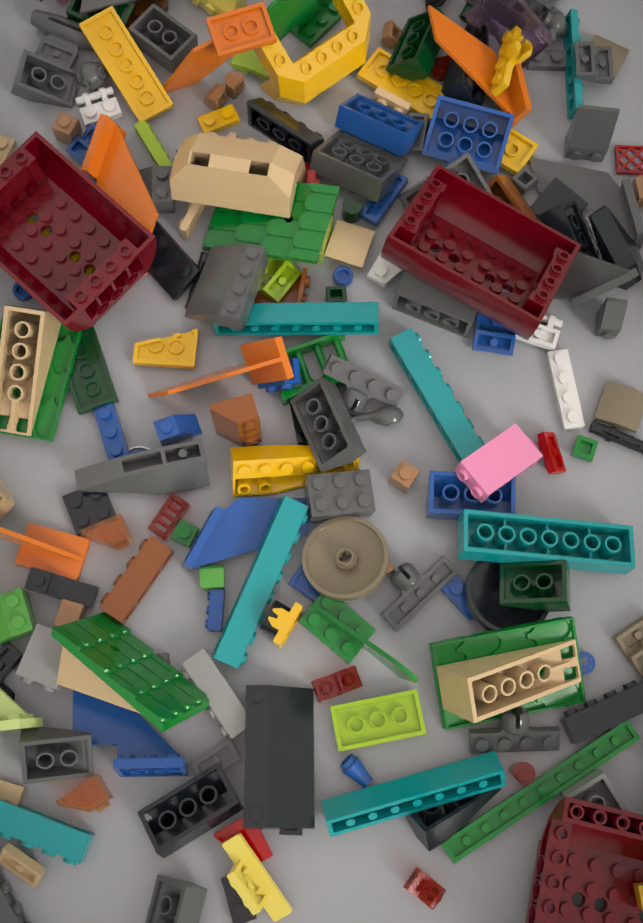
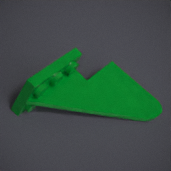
M273 0L267 7L271 24L279 41L291 33L310 49L342 19L332 0Z
M320 594L298 620V623L347 664H350L361 649H365L397 677L414 683L417 682L418 677L369 641V638L376 629L343 601L332 600Z

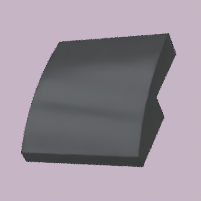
M575 42L576 78L591 83L612 84L614 80L612 46H594V42Z

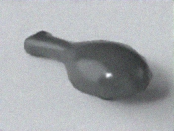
M383 406L368 413L349 414L353 423L371 421L384 426L397 423L404 416L402 410L395 406Z

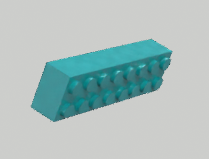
M464 509L457 518V559L495 563L566 560L569 570L626 575L636 567L633 526L469 509Z

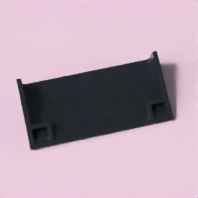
M246 685L245 830L315 829L314 690L311 688Z

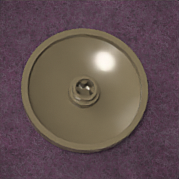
M341 516L323 522L309 535L302 552V566L307 580L318 593L332 600L352 601L365 597L381 584L389 567V550L384 536L372 523L359 517Z

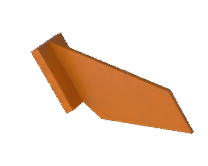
M264 1L206 18L211 40L193 48L163 85L166 93L199 83L233 55L277 43Z
M429 5L427 9L435 42L496 103L499 111L515 115L511 127L513 128L532 110L522 65L516 64L514 66L509 87L497 97L494 96L490 91L492 87L491 81L496 71L495 65L498 62L495 52Z
M100 114L81 171L97 182V185L153 233L159 214L126 144L125 137L127 133L108 115Z
M278 336L240 345L245 360L244 364L228 367L149 393L148 397L174 394L247 371L249 372L252 385L288 380L293 378L294 374L282 337Z
M28 523L24 535L0 527V539L21 545L14 564L29 569L31 567L79 581L91 544L90 539Z

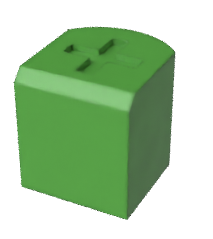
M224 565L200 566V587L202 590H225Z

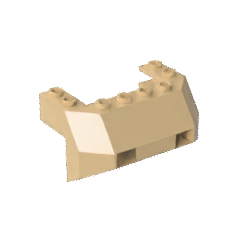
M207 132V134L198 133L186 137L174 157L170 176L172 200L290 218L297 182H305L307 171L302 155L274 141H267L265 143L259 142L254 138L239 139L234 135L219 136L214 132Z

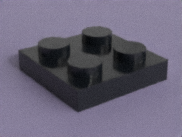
M76 490L62 496L77 536L118 521L108 493L79 492Z

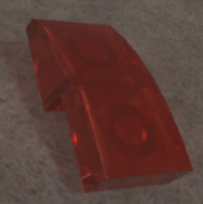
M355 665L311 682L318 703L363 686Z

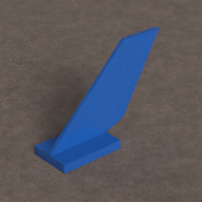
M239 498L225 510L216 506L210 512L181 567L190 570L258 550L281 498ZM292 498L306 505L305 498ZM308 518L305 524H301L298 530L300 537L307 535L313 522H308Z

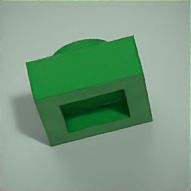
M578 435L570 456L587 462L593 461L598 441Z
M180 519L170 538L190 548L200 529Z

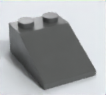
M24 49L19 60L11 94L32 102L72 108L79 83L77 80L78 71Z
M580 104L565 137L564 158L602 162L608 151L620 109Z
M151 166L139 170L158 213H175V200L171 198L170 189L172 166Z
M52 727L21 729L19 745L23 784L94 776L91 732Z

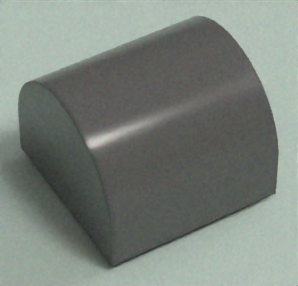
M526 167L522 168L511 178V181L521 195L527 193L539 180Z

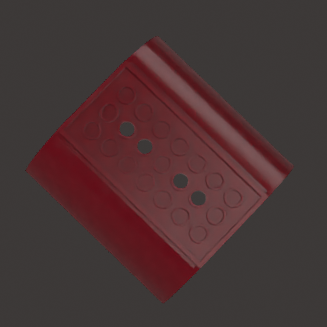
M566 796L561 799L550 814L541 840L538 843L525 923H643L639 919L640 909L637 906L633 883L643 882V815ZM576 892H580L582 901L579 905L575 906L572 902V896ZM601 897L604 900V907L597 911L594 907V902L597 898Z

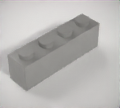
M203 648L182 663L185 668L182 670V673L188 681L193 680L197 688L207 695V698L210 700L207 710L213 719L217 717L222 725L219 728L226 738L230 736L231 739H234L245 731L246 709L208 652Z

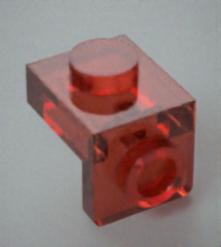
M418 867L415 868L403 886L432 910L441 901L446 892V889Z

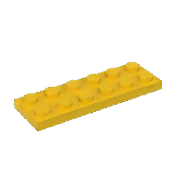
M113 6L79 23V28L138 122L142 120L148 122L174 107L170 97Z

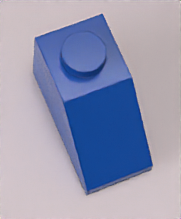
M195 414L171 415L153 422L162 447L202 434Z

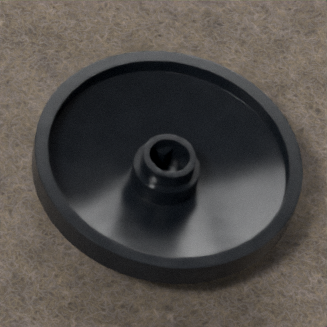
M477 561L466 577L464 597L467 607L473 618L488 631L544 621L549 613L500 605V563Z

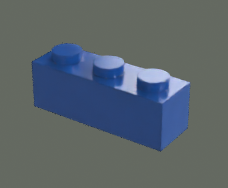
M211 589V592H208L210 604L206 610V614H209L208 620L206 619L205 628L211 632H222L225 590Z

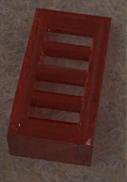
M172 492L148 529L166 541L179 520L191 508L189 503ZM175 502L181 507V509L178 510L177 508L172 506V504ZM171 510L176 514L175 518L168 514L167 511ZM163 516L171 521L170 525L162 520ZM159 523L167 530L163 532L156 525Z

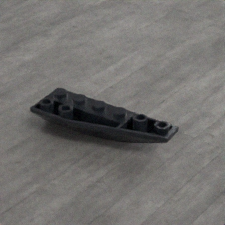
M476 9L464 30L489 47V17L481 10ZM451 58L441 92L446 97L482 106L485 91Z

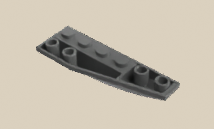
M202 439L145 450L75 470L79 492L168 495L210 486Z

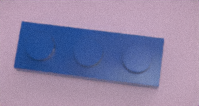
M399 174L388 193L378 203L369 200L360 214V219L377 227L398 198L397 196L401 194L408 184V178Z
M111 402L93 409L108 460L129 455L130 452L114 403Z

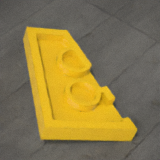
M193 329L191 332L183 334L175 333L173 336L160 339L158 337L135 343L133 365L195 369L199 329Z

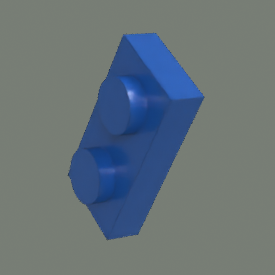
M456 574L440 590L470 622L473 616L467 607L464 597L465 583Z

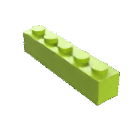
M145 120L134 124L137 135L156 166H173V161L168 159L169 155L163 150L162 143L157 141L158 138L155 132L152 133L150 124L146 123Z

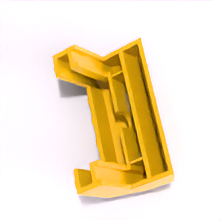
M332 0L346 27L293 63L277 36V43L254 49L255 54L270 77L261 83L260 86L272 100L304 105L366 62L370 41L371 12L364 0Z

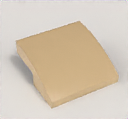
M337 219L324 256L363 269L375 231Z

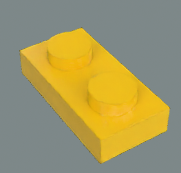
M230 104L197 117V122L203 133H218L240 124V118L234 106Z

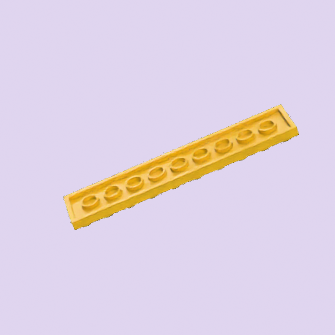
M378 47L358 72L357 79L375 90L377 87H380L411 103V112L429 113L430 123L438 95L444 96L441 92L442 85L429 77L412 82L388 73L386 67L392 55ZM511 128L500 167L515 176L524 168L539 144Z

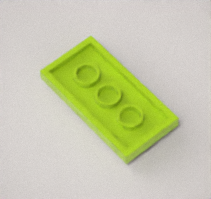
M417 689L330 706L338 752L427 734Z

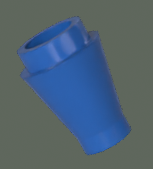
M350 754L340 764L342 773L360 784L363 788L367 787L373 780L358 756L355 757L353 754Z

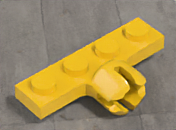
M515 26L510 31H506L502 37V46L498 52V62L495 65L496 71L491 81L490 93L496 97L509 87L514 66L523 63L532 54L533 46L530 40L526 39L522 44L520 43L524 36H521L522 29L518 26Z

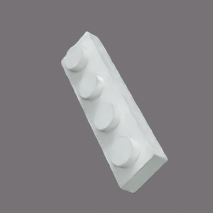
M568 349L549 351L546 357L563 431L582 429L585 427Z

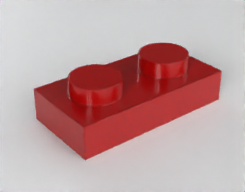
M542 432L537 434L538 446L542 451L545 460L544 466L548 473L562 474L566 472L555 433Z

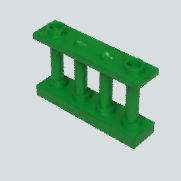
M327 335L286 349L288 359L299 358L300 373L304 383L301 386H293V389L280 392L283 406L291 404L290 400L316 382L310 377L303 354L314 351L321 371L326 363L322 350L324 347L334 345L337 356L348 361L341 343L345 341L346 335ZM323 374L322 378L335 383L337 388L345 386L344 383Z

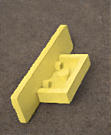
M238 833L224 841L222 847L234 863L226 876L229 879L230 885L237 891L242 898L243 904L250 910L252 915L254 916L261 912L263 907L274 922L290 914L293 910L243 835Z

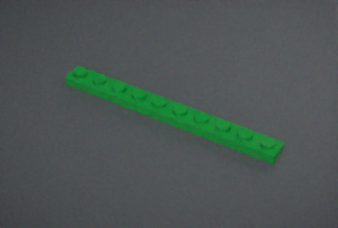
M629 720L612 727L458 830L449 840L441 845L452 863L455 864L641 738Z

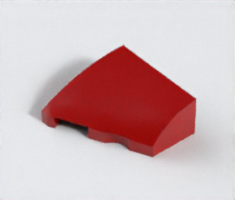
M244 817L213 834L217 840L224 843V841L234 835L241 833L260 862L273 856V852L261 830L244 829Z

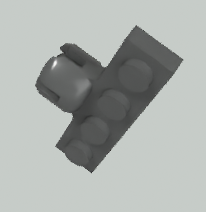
M331 353L322 369L323 374L346 385L342 400L346 408L352 409L354 412H362L367 400L371 397L396 407L405 390Z
M445 556L437 560L423 574H420L408 562L398 567L399 570L392 573L390 579L400 590L401 594L380 615L395 631L458 573L457 569Z
M522 706L515 707V714H511L512 709L502 712L501 725L498 728L469 729L470 753L558 751L560 746L559 727H530L528 711Z

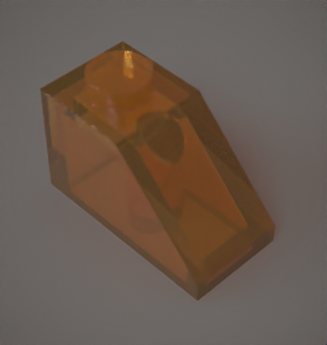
M121 514L80 530L81 535L111 549H124L133 541L125 519Z
M97 774L55 802L58 806L86 812L97 810L99 813L110 805L108 801L114 797L100 774Z

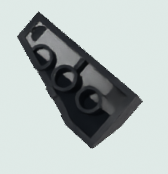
M605 205L588 217L602 260L630 270L636 267L639 275L629 282L618 286V288L627 290L642 280L643 261L637 245L609 208Z
M501 788L405 815L415 836L430 852L449 840Z

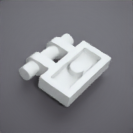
M112 86L98 88V91L89 94L85 92L82 93V96L75 98L77 105H86V107L79 109L86 129L91 123L95 126L97 125L100 114L108 115L112 120L123 117L116 97L110 99L107 97L114 94ZM102 98L101 102L95 104L91 103V101Z
M545 314L541 322L547 323L546 326L540 324L528 340L515 335L517 340L554 351L560 330L554 329L553 326L561 328L563 320L556 318V315L550 314L549 316Z

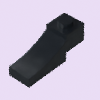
M31 567L24 587L32 592L59 600L64 599L83 604L92 609L99 590L97 586Z

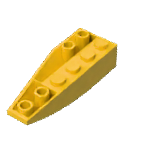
M263 445L230 447L233 497L268 495L304 486L303 481L306 475L359 470L360 457L351 464L320 471L310 446Z

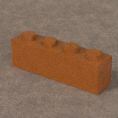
M152 535L149 539L145 538L139 546V553L136 557L132 556L126 564L127 569L124 574L118 575L113 583L114 588L110 593L107 592L100 601L102 605L99 608L124 625L174 555V551Z

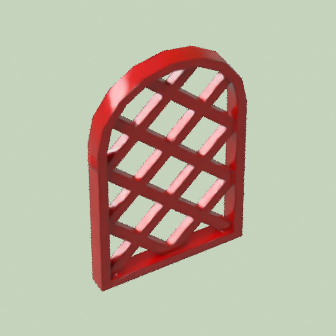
M615 145L616 174L643 175V168L641 167L643 157L640 155L643 152V146ZM630 150L635 154L632 158L626 154ZM625 156L629 161L624 163L620 159ZM638 157L642 162L637 164L634 159ZM630 162L636 166L633 170L627 166Z

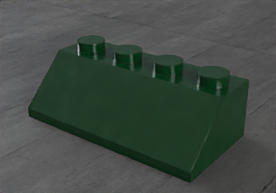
M439 7L435 8L437 11L443 14ZM428 11L408 18L387 64L386 71L388 73L412 82L419 79L423 80L430 75L441 47L434 40Z

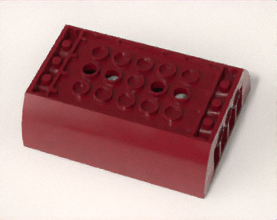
M36 131L0 165V267L67 329L82 331L92 328L150 269L156 253V237ZM31 216H38V220L35 223L28 222ZM45 229H52V233L49 236L42 235ZM74 254L81 255V259L78 262L71 261V257ZM87 268H96L91 275L85 274Z
M437 164L388 234L381 251V258L514 334L528 340L540 325L581 244Z

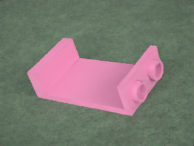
M515 423L462 460L454 471L459 480L464 482L470 489L473 497L482 503L489 495L526 468L534 466L543 455Z

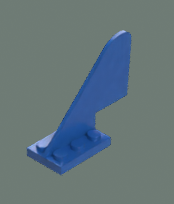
M73 690L72 730L91 732L92 746L118 745L117 758H113V769L119 777L188 776V765L184 757H181L137 712Z

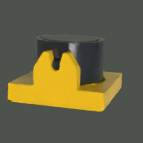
M275 600L261 623L260 629L275 637L273 644L281 649L303 613L302 605L295 602L291 609L280 601Z

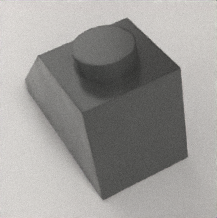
M606 298L596 313L595 336H600L603 339L616 338L622 328L628 300Z

